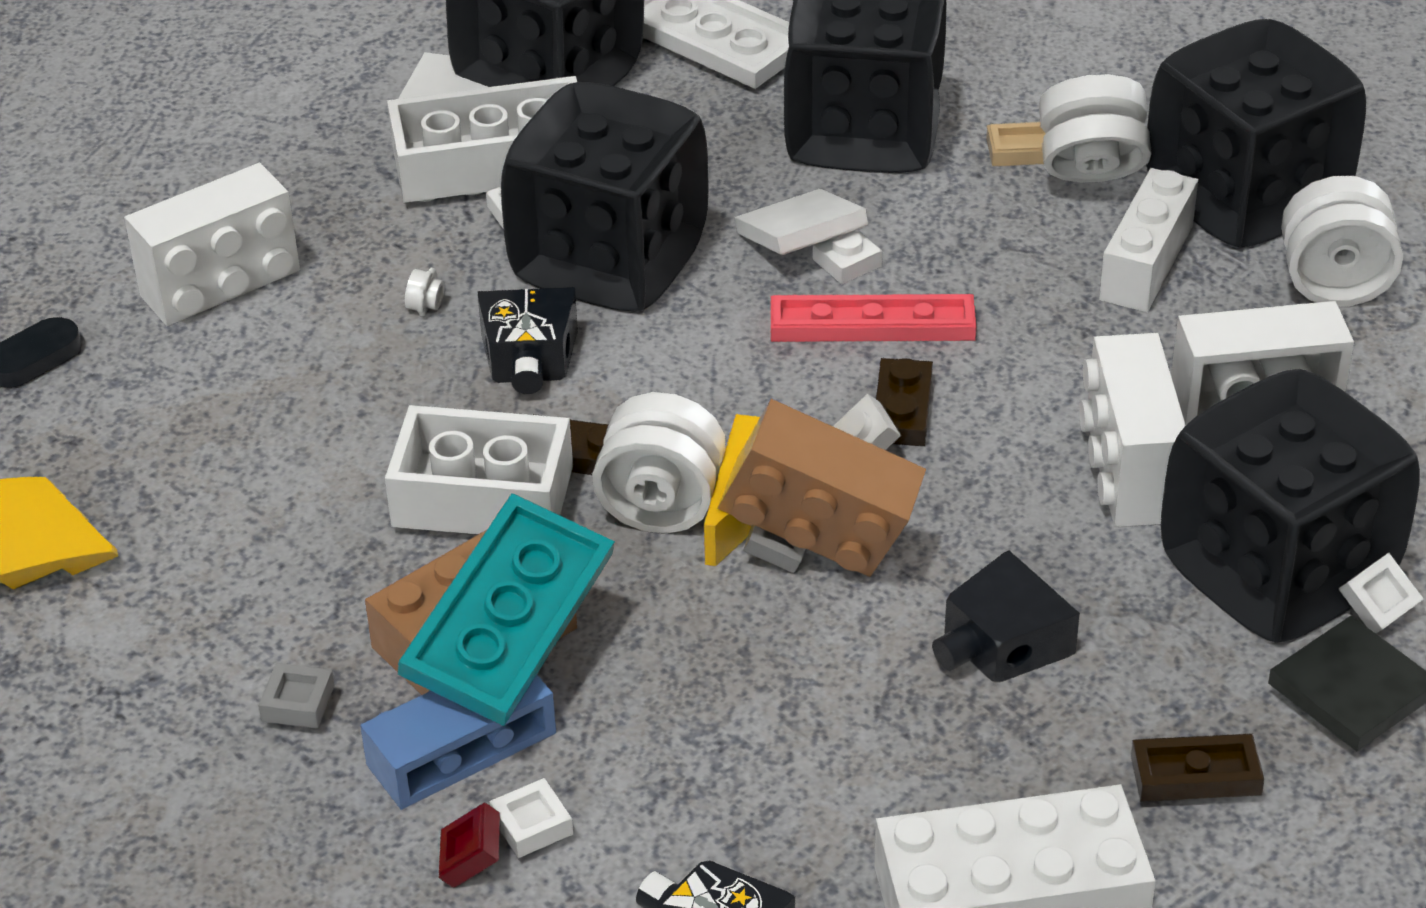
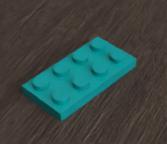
M511 493L399 660L397 675L505 726L611 558L615 541Z

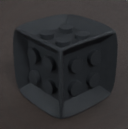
M446 0L448 49L453 70L456 75L487 87L576 76L577 82L615 86L632 69L639 56L644 30V0Z
M794 0L788 27L789 48L784 71V135L790 159L822 168L884 173L912 172L925 169L928 166L934 151L940 113L939 87L942 80L945 58L946 0Z
M1258 19L1212 34L1177 50L1167 57L1157 70L1151 91L1147 123L1151 144V157L1149 163L1146 164L1147 172H1149L1150 168L1162 171L1170 170L1183 176L1198 179L1193 221L1224 243L1235 247H1248L1282 236L1281 226L1284 209L1297 192L1312 182L1331 176H1356L1366 118L1364 85L1358 76L1341 60L1300 31L1283 22L1272 19Z
M570 83L554 93L514 139L503 165L501 205L504 238L508 260L514 274L523 281L540 289L575 287L576 300L615 310L642 311L656 302L694 253L707 218L709 197L708 151L705 128L700 116L684 106L665 99L600 83Z
M1292 369L1271 375L1203 411L1192 419L1176 437L1168 459L1162 501L1161 539L1164 550L1173 565L1186 579L1245 628L1275 643L1296 639L1352 609V606L1338 588L1387 553L1393 557L1398 565L1401 564L1408 545L1420 485L1418 457L1409 443L1395 429L1330 381L1303 369Z

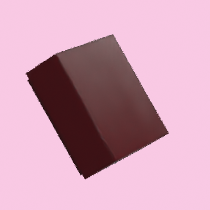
M484 802L441 829L439 879L455 888L499 861V811Z

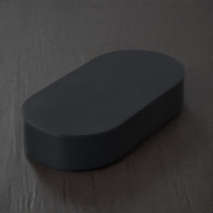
M62 317L48 318L0 342V387L12 388L21 386L73 358L81 349V339L76 323Z

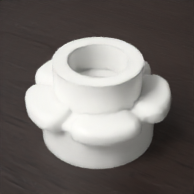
M431 267L429 271L414 269L407 283L405 307L417 310L420 316H425L428 308L438 310L443 299L445 283L443 280L437 279L438 275L435 268Z

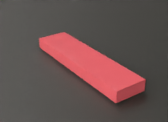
M973 294L771 296V342L976 340Z

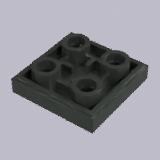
M1349 616L1270 669L1269 685L1356 752L1426 704V670L1353 616Z

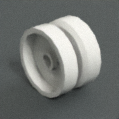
M1110 74L1086 75L1067 79L1051 86L1040 97L1039 115L1040 127L1045 132L1042 142L1043 163L1048 173L1066 181L1080 183L1103 182L1125 177L1139 171L1148 164L1151 157L1149 130L1144 124L1148 113L1146 92L1141 84L1128 77Z
M1331 176L1312 182L1297 192L1284 209L1281 229L1284 245L1287 250L1286 258L1289 273L1295 288L1308 300L1317 303L1336 301L1338 307L1354 306L1371 301L1388 290L1400 274L1403 251L1397 233L1394 211L1388 195L1375 183L1357 176Z
M650 392L629 398L616 408L603 440L604 445L598 455L592 473L594 493L606 511L620 522L641 531L668 534L687 530L701 521L709 509L716 478L719 474L726 449L725 434L712 414L700 404L677 394Z

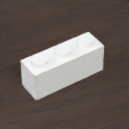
M1150 168L1104 251L1099 300L1148 313L1193 227L1198 179L1183 176L1170 170L1162 171Z

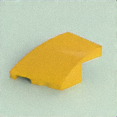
M47 477L0 479V583L14 590L60 569H64L71 575H76L118 557L117 548L96 530L86 516L73 506Z

